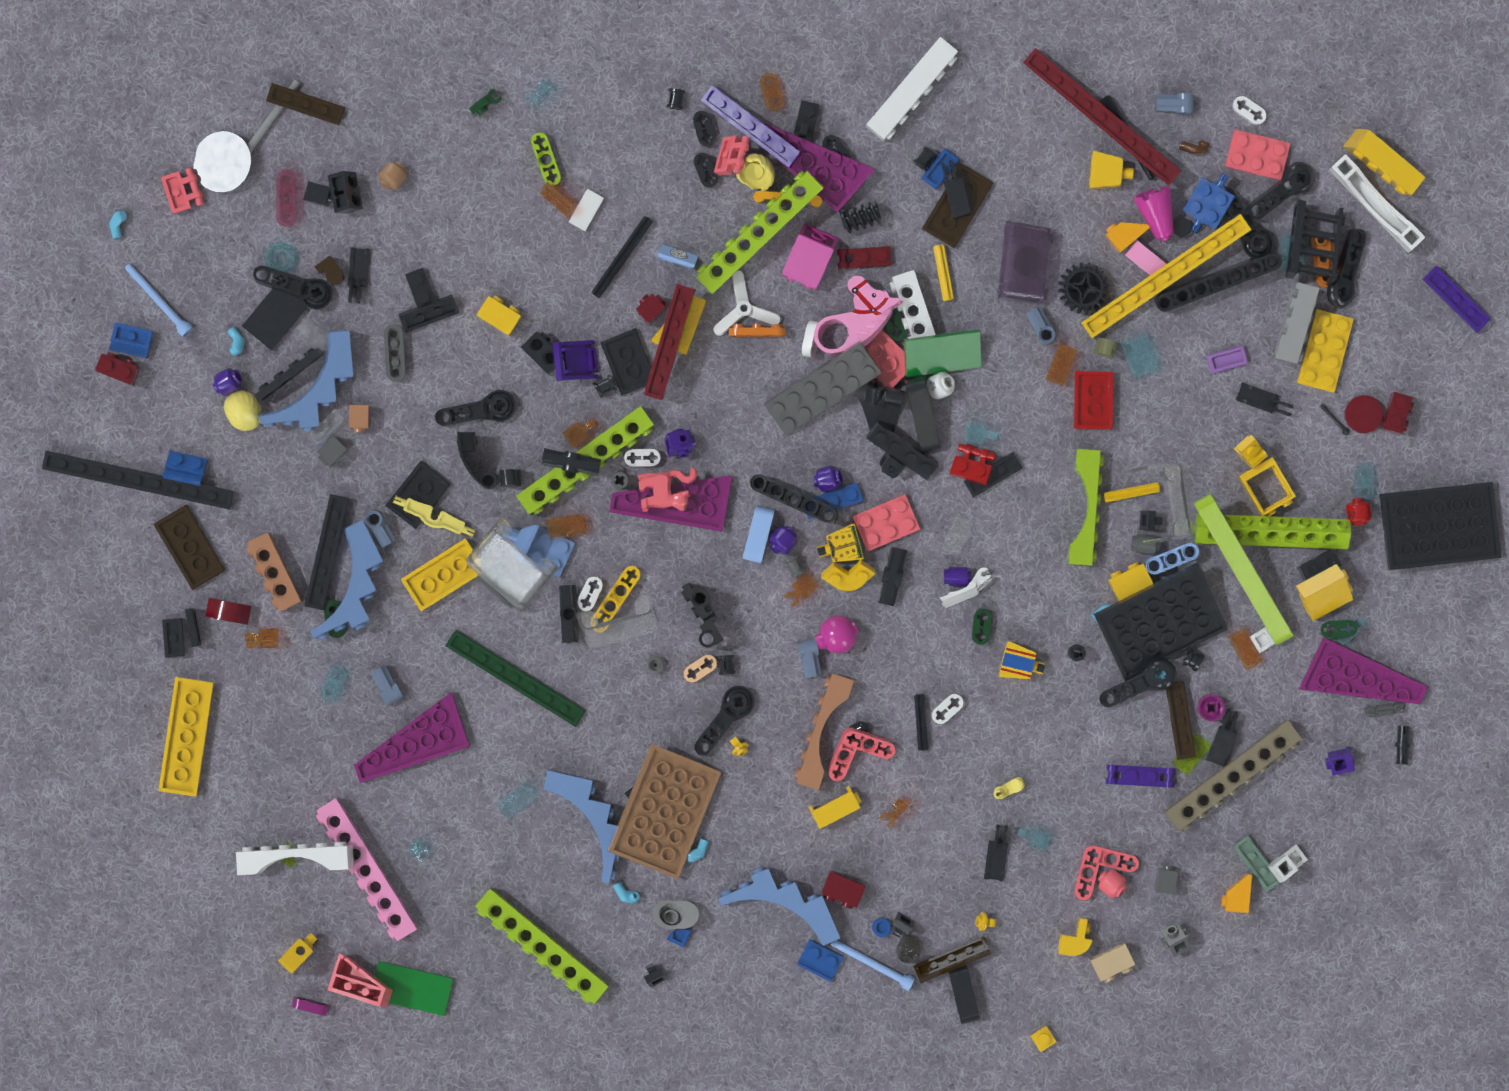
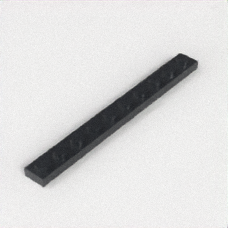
M45 451L42 465L43 470L228 510L231 508L234 491L204 484L200 486L166 479L162 475L51 451Z

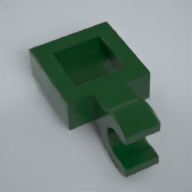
M491 89L485 97H482L472 105L469 110L474 116L477 114L481 116L488 111L487 106L490 103L498 104L502 101V97L493 99L492 94L496 90Z

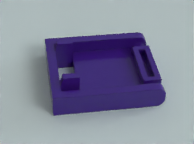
M594 340L552 343L556 381L598 378V374L590 375L591 371H598L596 348H587V345L595 344Z

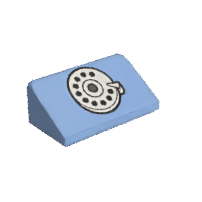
M661 245L657 255L659 259L690 269L695 268L698 259L697 255L666 245Z

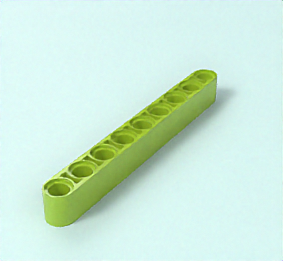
M1211 493L1195 501L1196 509L1276 645L1293 637L1292 631Z

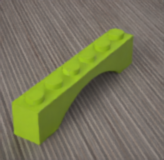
M1076 449L1075 470L1085 486L1087 512L1082 529L1069 545L1068 564L1092 566V562H1096L1097 551L1093 550L1094 543L1098 541V532L1095 531V524H1099V512H1096V507L1100 505L1101 493H1098V485L1101 486L1102 474H1099V466L1103 467L1104 455H1100V450Z

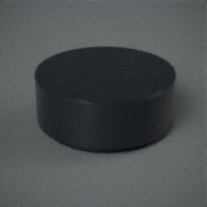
M1178 218L1173 222V234L1177 237H1185L1190 233L1191 223L1188 219Z

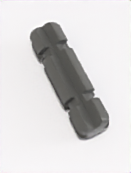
M1402 702L1365 708L1367 717L1404 711Z

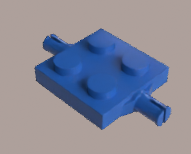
M1222 173L1217 183L1201 177L1183 210L1196 220L1191 228L1192 232L1197 234L1202 224L1209 225L1216 230L1221 224L1236 197L1223 187L1229 178L1226 174Z

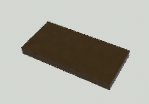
M961 163L956 170L957 178H963L971 214L952 219L946 190H944L922 227L923 231L952 248L956 247L993 185L992 181Z
M187 505L153 524L192 590L226 571Z

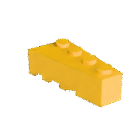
M1356 129L1343 146L1356 158L1364 162L1369 169L1381 175L1382 180L1394 185L1395 190L1403 196L1404 194L1412 195L1425 179L1424 175L1368 129Z

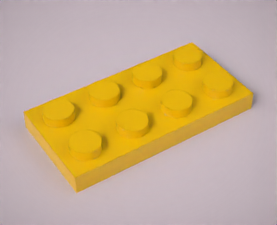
M1316 309L1297 384L1331 393L1335 392L1353 318Z
M465 538L403 577L401 581L422 612L484 573L486 569Z

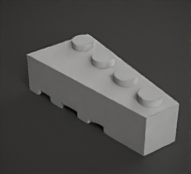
M1299 282L1292 285L1273 359L1294 365L1298 364V361H1302L1304 354L1302 347L1303 343H1306L1309 332L1307 330L1309 324L1311 325L1314 316L1312 312L1318 301V287Z

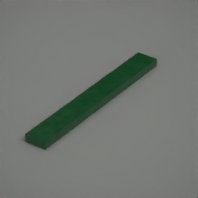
M456 630L445 645V647L576 727L585 713V710Z

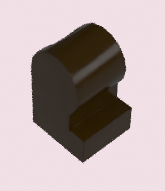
M328 256L314 266L319 274L326 273V279L330 284L340 285L343 282L344 274L331 256Z

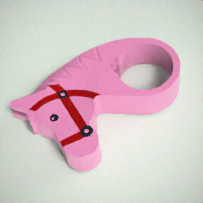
M854 276L848 281V289L854 295L855 310L823 318L817 324L814 331L815 343L826 355L836 357L859 341L865 347L886 325L893 309L900 306L903 301L900 298H891L886 290L873 289L863 277ZM833 324L845 325L848 328L849 335L846 342L837 349L825 348L822 343V335L825 329Z

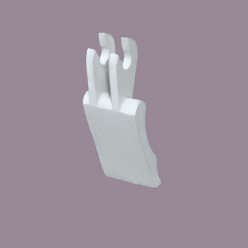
M985 567L980 568L967 587L939 597L942 605L948 608L978 595L979 591L992 581L991 575H988L990 572L987 570L989 569Z

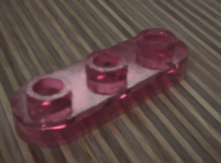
M289 169L279 171L276 177V219L283 227H290L296 221V175ZM285 176L290 177V181L288 183H285L283 181V178ZM285 195L290 196V200L288 202H285L283 200V197ZM285 214L290 215V219L288 221H284L283 216Z

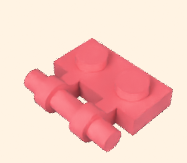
M737 136L723 137L714 173L718 175L732 174V171L735 174L741 173V169L745 165L744 158L746 152L750 148V138L748 136H743L742 141Z
M193 168L185 170L187 177L184 178L181 177L179 171L161 177L173 214L191 209V200H195L197 206L204 205L202 198L204 195L199 189L197 174H194ZM190 183L192 193L187 195L184 185Z

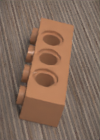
M267 532L248 541L247 552L257 562L254 566L258 574H262L265 579L263 585L266 591H271L273 599L271 601L275 609H279L282 612L303 602L271 534ZM263 550H267L270 554L267 561H263L260 558ZM272 567L278 570L276 578H271L268 574ZM281 584L287 590L283 596L277 593V587Z

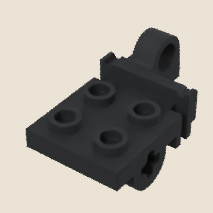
M689 583L682 586L683 591L681 594L686 602L691 601L694 606L691 608L696 618L701 617L704 622L699 626L702 630L699 636V643L705 648H710L722 642L724 639L713 623L717 619L713 610L707 613L704 608L710 602L709 593L701 588L693 591ZM697 593L705 594L704 603L701 604V602L695 601ZM706 633L713 636V642L709 645L702 642V636Z

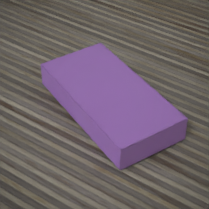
M1244 345L1206 356L1211 374L1249 364Z

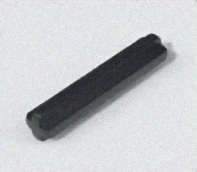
M916 694L914 701L918 750L925 751L928 750L925 695Z

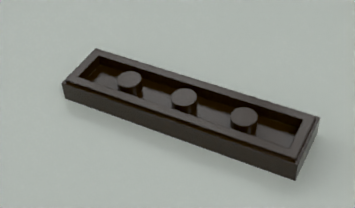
M274 83L271 84L266 102L338 126L345 109L343 106Z
M1184 681L1175 682L1173 686L1166 690L1177 760L1195 758L1196 753Z
M983 936L918 963L913 967L920 983H923L991 954V951Z

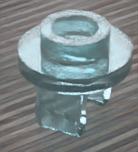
M414 841L409 847V855L416 857L421 862L420 853L426 852L429 855L430 852L425 846L424 841Z

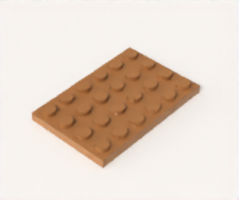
M650 744L607 851L679 879L721 772Z

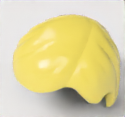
M761 154L747 155L744 158V168L741 169L740 174H736L737 179L752 190H768L775 180V170L771 161Z
M238 390L227 396L224 402L225 415L230 424L236 429L250 431L259 425L258 415H261L262 407L255 396L249 391Z

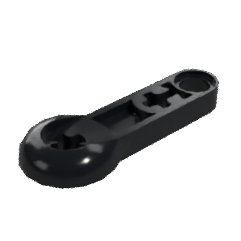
M1304 162L1291 164L1280 181L1247 205V216L1250 219H1261L1292 195L1303 194L1309 191L1315 181V174L1311 166ZM1297 174L1302 175V178H1300L1302 181L1296 180L1298 178ZM1268 196L1273 197L1272 203H1266L1269 200ZM1255 205L1259 207V214L1257 216L1252 214V208Z
M1225 187L1228 192L1236 196L1234 200L1237 203H1234V207L1242 210L1240 214L1251 228V231L1241 237L1244 252L1252 258L1273 251L1274 238L1272 234L1265 228L1257 225L1253 219H1250L1246 214V208L1231 188ZM1232 206L1227 211V215L1231 220L1238 216L1232 214L1234 211ZM1255 239H1257L1258 241H1263V243L1261 244L1263 246L1262 248H1260L1259 246L1254 247L1253 244H1255Z
M1353 228L1348 232L1337 269H1339L1338 278L1327 287L1328 301L1335 308L1348 306L1355 296L1354 278L1366 242V233L1362 229ZM1356 232H1358L1360 236L1358 242L1354 241V234Z
M263 265L257 266L254 269L253 278L256 283L295 296L310 309H323L332 300V288L322 279H301ZM258 271H265L267 277L263 280L258 279L256 276ZM270 274H273V279L271 280V283H270V282H269V280H270ZM282 277L283 282L285 283L277 285L276 280H279V278ZM316 290H319V294L322 295H318L317 298H314L311 292H316Z
M495 390L481 401L440 409L435 414V420L441 426L483 418L504 422L514 415L516 402L509 392ZM499 400H502L501 403H505L502 411H498L499 409L495 408ZM463 408L464 411L468 412L464 419L461 416H456V421H453L451 410H454V413H459L460 409ZM442 412H447L449 415V420L446 423L439 421V415Z
M1154 659L1147 664L1140 675L1102 692L1099 698L1100 703L1104 707H1112L1147 690H1167L1176 681V669L1167 659ZM1158 669H1160V671H1165L1166 675L1163 676L1165 677L1163 680H1161L1160 677L1156 678L1155 674L1158 673L1156 672ZM1123 685L1126 688L1130 687L1129 695H1120L1121 700L1118 701L1117 695L1113 690L1116 689L1119 692L1123 690ZM1106 693H1110L1114 697V701L1111 704H1106L1103 701V696Z
M733 686L725 692L720 712L694 745L697 754L707 755L733 722L752 712L755 699L753 693L748 688ZM740 696L743 698V706L740 707V705H738V707H736L734 705L735 700L733 699L735 697L739 698ZM718 727V732L720 733V735H714L711 740L715 742L711 744V742L703 736L706 734L707 737H709V735L712 732L710 728ZM705 741L709 747L706 752L698 750L699 742Z

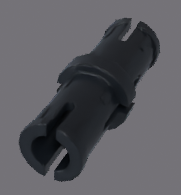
M1397 726V743H1395V747H1397L1396 764L1408 765L1410 726Z

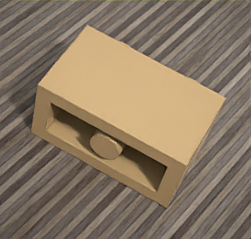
M1125 943L1119 944L1089 959L1099 980H1104L1105 982L1113 980L1115 974L1119 972L1125 974L1131 971L1132 966L1135 965Z

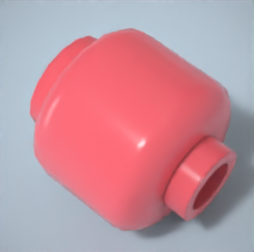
M1110 870L1108 873L1104 871L1098 878L1100 881L1099 889L1110 898H1119L1127 888L1126 878L1116 870Z

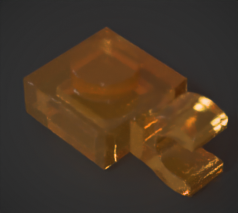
M590 419L582 426L577 421L562 433L572 448L589 438L586 432L597 426L593 419Z
M278 628L259 629V634H245L246 648L252 649L259 645V649L278 647Z
M898 798L892 805L894 809L890 813L881 814L879 819L882 820L886 816L889 817L890 822L887 826H892L894 820L910 805V802L906 798L902 800Z

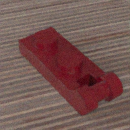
M890 246L837 250L840 262L838 263V269L892 265ZM847 255H852L853 262H847Z

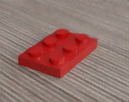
M1075 371L1073 429L1112 430L1113 372Z

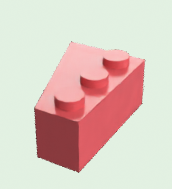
M339 953L328 990L387 1008L393 990L349 956Z

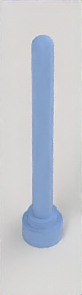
M131 264L125 266L126 271L176 324L177 332L182 338L193 330L194 327L189 322L182 321Z
M838 940L830 943L831 946L900 982L899 985L909 991L915 980V977L909 974L908 976L905 974L901 975Z

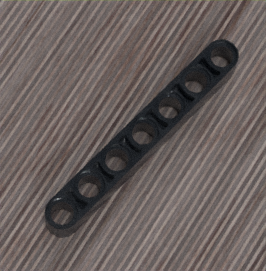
M1273 251L1260 254L1161 292L1155 297V305L1163 312L1173 310L1280 268L1282 259ZM1276 256V263L1271 266L1268 265V258ZM1253 263H1258L1259 265L1256 272H1250L1249 270L1250 265ZM1234 270H1240L1241 272L1238 279L1231 278ZM1216 277H1222L1223 279L1222 284L1219 286L1213 285ZM1198 284H1204L1205 286L1204 291L1201 293L1195 292V287ZM1186 291V298L1179 300L1177 298L1178 292ZM1168 298L1167 306L1161 307L1159 305L1160 299Z

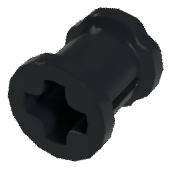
M669 88V102L666 108L683 110L682 99L685 90Z
M924 146L923 152L917 159L913 160V163L926 172L928 170L927 167L933 159L937 158V155Z
M610 374L607 375L606 379L593 383L600 398L612 390H618Z
M1074 644L1068 649V657L1072 661L1083 660L1086 656L1085 648L1082 645ZM1080 648L1081 656L1074 658L1072 650Z
M734 655L717 656L720 662L719 675L736 674V671L733 670L732 659Z

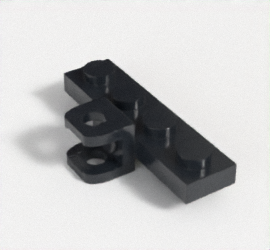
M879 422L866 435L867 440L886 452L880 459L879 464L882 472L891 478H896L907 466L928 480L939 466L933 459Z

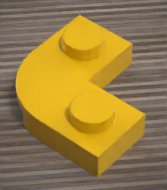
M862 560L849 571L833 562L821 573V578L839 590L854 591L862 587L876 573L873 567Z

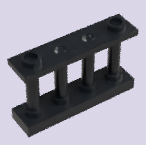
M1297 201L1293 211L1285 278L1293 279L1297 273L1304 272L1326 276V285L1328 286L1337 280L1339 269H1336L1341 226L1345 223L1344 208L1340 207L1335 215L1308 210L1306 208V201ZM1312 218L1333 222V233L1308 229L1306 226H1303L1304 219ZM1309 236L1331 240V250L1306 247L1304 244H1301L1302 237ZM1302 254L1329 258V267L1325 269L1303 265L1299 262V257Z

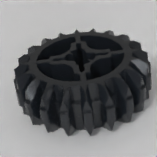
M1081 262L1079 263V269H1077L1075 264L1072 265L1073 272L1067 268L1065 271L1068 276L1061 275L1065 282H1058L1059 286H1064L1063 289H1058V293H1064L1060 300L1067 299L1064 306L1066 307L1070 303L1072 305L1070 311L1077 307V314L1081 313V309H1084V314H1088V308L1095 312L1094 305L1101 308L1102 305L1099 301L1104 303L1107 301L1102 296L1109 295V292L1104 291V288H1109L1110 284H1103L1108 279L1107 276L1101 279L1100 276L1104 271L1101 270L1099 273H1096L1095 271L1098 268L1096 265L1091 270V263H1087L1086 268H1084ZM1084 273L1080 283L1069 282L1074 275ZM1089 275H1092L1097 280L1099 289L1089 283ZM1085 282L1089 290H1086L1082 296L1078 286H1082ZM1068 288L1078 293V302L1072 299ZM1087 294H1098V297L1093 302L1084 304Z

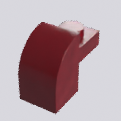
M209 598L205 616L248 625L251 606Z

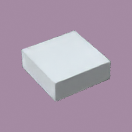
M1266 627L1249 637L1259 653L1275 644Z

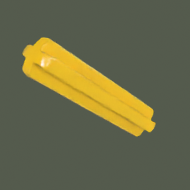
M942 244L936 245L933 249L943 301H950L954 299L945 246Z
M1158 482L1104 492L1103 497L1107 503L1160 492V486Z

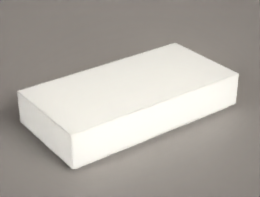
M587 189L569 223L586 232L604 198Z

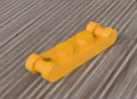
M756 191L753 198L755 202L761 203L764 200H771L773 197L777 199L782 194L780 192ZM816 195L809 203L817 208L821 206L822 199ZM784 199V200L781 202V205L784 204V201H788V202H791V201L788 200V199Z

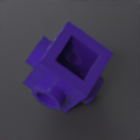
M680 428L667 433L664 439L668 457H687L695 447V438L693 435L691 436L690 429L683 430Z

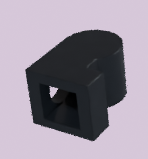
M520 469L500 470L501 487L521 486Z

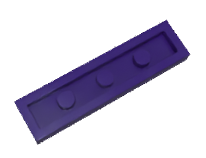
M1437 265L1422 279L1476 333L1491 320Z

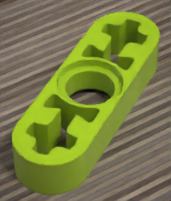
M535 133L531 138V144L543 179L548 186H557L561 181V175L549 140L544 133ZM540 136L541 139H545V141L543 142L544 149L548 147L549 151H542L539 154H537V151H540L541 149L539 145L534 144V142H536L537 137ZM545 154L550 155L552 158L551 163L548 165H543L540 161L541 157ZM553 165L555 169H551L552 173L558 176L555 178L556 182L554 183L551 180L547 181L549 177L548 170L543 171V169H548Z

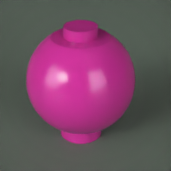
M835 615L827 618L822 623L818 635H815V639L820 650L826 648L829 652L841 654L849 651L854 646L857 640L856 633L859 630L856 623H851L849 618Z

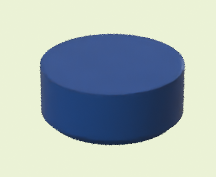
M878 918L873 922L872 930L876 936L886 937L891 932V924L886 918Z

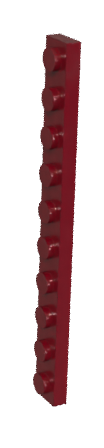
M1037 48L1025 59L1023 63L1168 186L1182 172Z

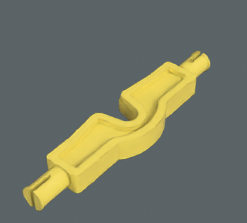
M397 495L395 496V499L399 501L394 500L393 503L404 507V511L420 517L426 525L432 528H445L457 534L462 532L473 537L474 534L468 531L474 533L475 529L465 526V522L454 518L448 513L441 511L438 518L432 520V506L410 498L405 500Z

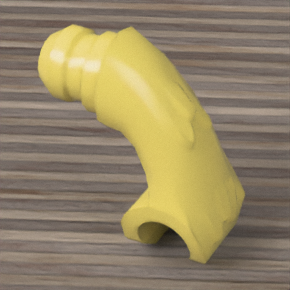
M1016 777L994 790V797L996 799H1004L1013 793L1021 791L1025 787L1024 780L1021 777Z

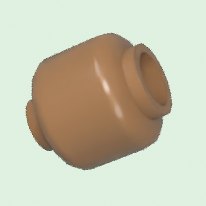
M397 161L387 163L379 172L380 185L386 190L389 188L397 190L407 179L406 168Z

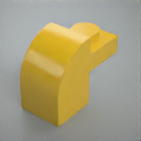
M1252 435L1247 436L1234 448L1240 459L1252 469L1268 456Z
M1078 918L1076 936L1060 934L1058 954L1078 956L1089 949L1092 939L1085 938V934L1089 935L1090 923H1087L1088 919Z

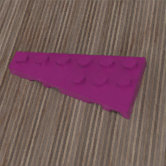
M763 122L802 152L791 168L787 167L780 160L778 161L795 176L801 171L805 173L808 170L823 185V189L817 195L837 213L875 170L870 166Z
M732 475L697 480L691 483L671 484L672 494L680 491H689L690 497H688V504L684 511H679L672 506L665 509L651 507L647 512H643L641 500L654 496L653 488H647L644 492H640L638 489L612 493L609 512L723 532Z
M1323 637L1298 689L1420 704L1428 687Z
M452 692L354 764L359 782L362 783L470 747Z

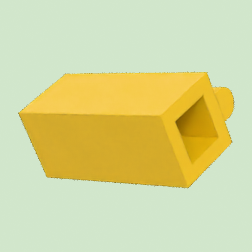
M847 786V793L816 809H813L812 805L808 806L819 829L860 809L859 804L862 801L858 793L853 794L850 786Z

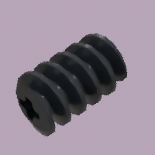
M876 200L875 206L869 202L867 209L864 205L860 206V211L853 207V213L847 209L846 216L841 211L839 212L844 229L849 234L852 233V227L857 232L859 231V225L866 229V224L869 223L873 227L874 220L879 225L881 224V215Z

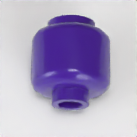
M227 368L214 376L213 388L216 393L229 396L241 388L243 380L237 370Z
M827 466L816 471V476H813L814 486L818 487L820 491L829 492L839 489L840 484L843 483L840 469H837L835 466Z
M789 526L778 527L769 537L770 549L776 554H788L797 544L796 532Z

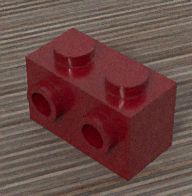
M653 293L650 296L646 294L639 301L640 305L636 308V312L650 326L666 311V302L659 294L657 296Z
M109 351L107 355L101 353L95 371L134 386L141 369L136 367V362L125 359V362L118 360L119 355Z
M1392 392L1380 430L1397 435L1402 434L1403 431L1406 432L1409 421L1406 420L1407 415L1412 412L1414 407L1413 397Z
M829 871L821 893L824 894L823 898L832 902L835 899L842 902V906L852 909V907H858L866 886Z

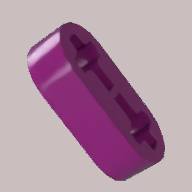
M294 997L291 1005L293 1008L327 1016L329 1008L328 1005L299 997Z

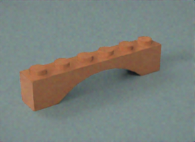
M833 673L831 677L827 676L824 684L827 690L825 695L821 694L818 705L821 708L819 713L815 712L812 721L815 727L813 732L809 731L806 742H809L807 750L803 749L800 758L803 764L801 768L797 767L794 776L797 779V784L819 790L824 775L819 754L821 732L830 714L849 698L854 680Z

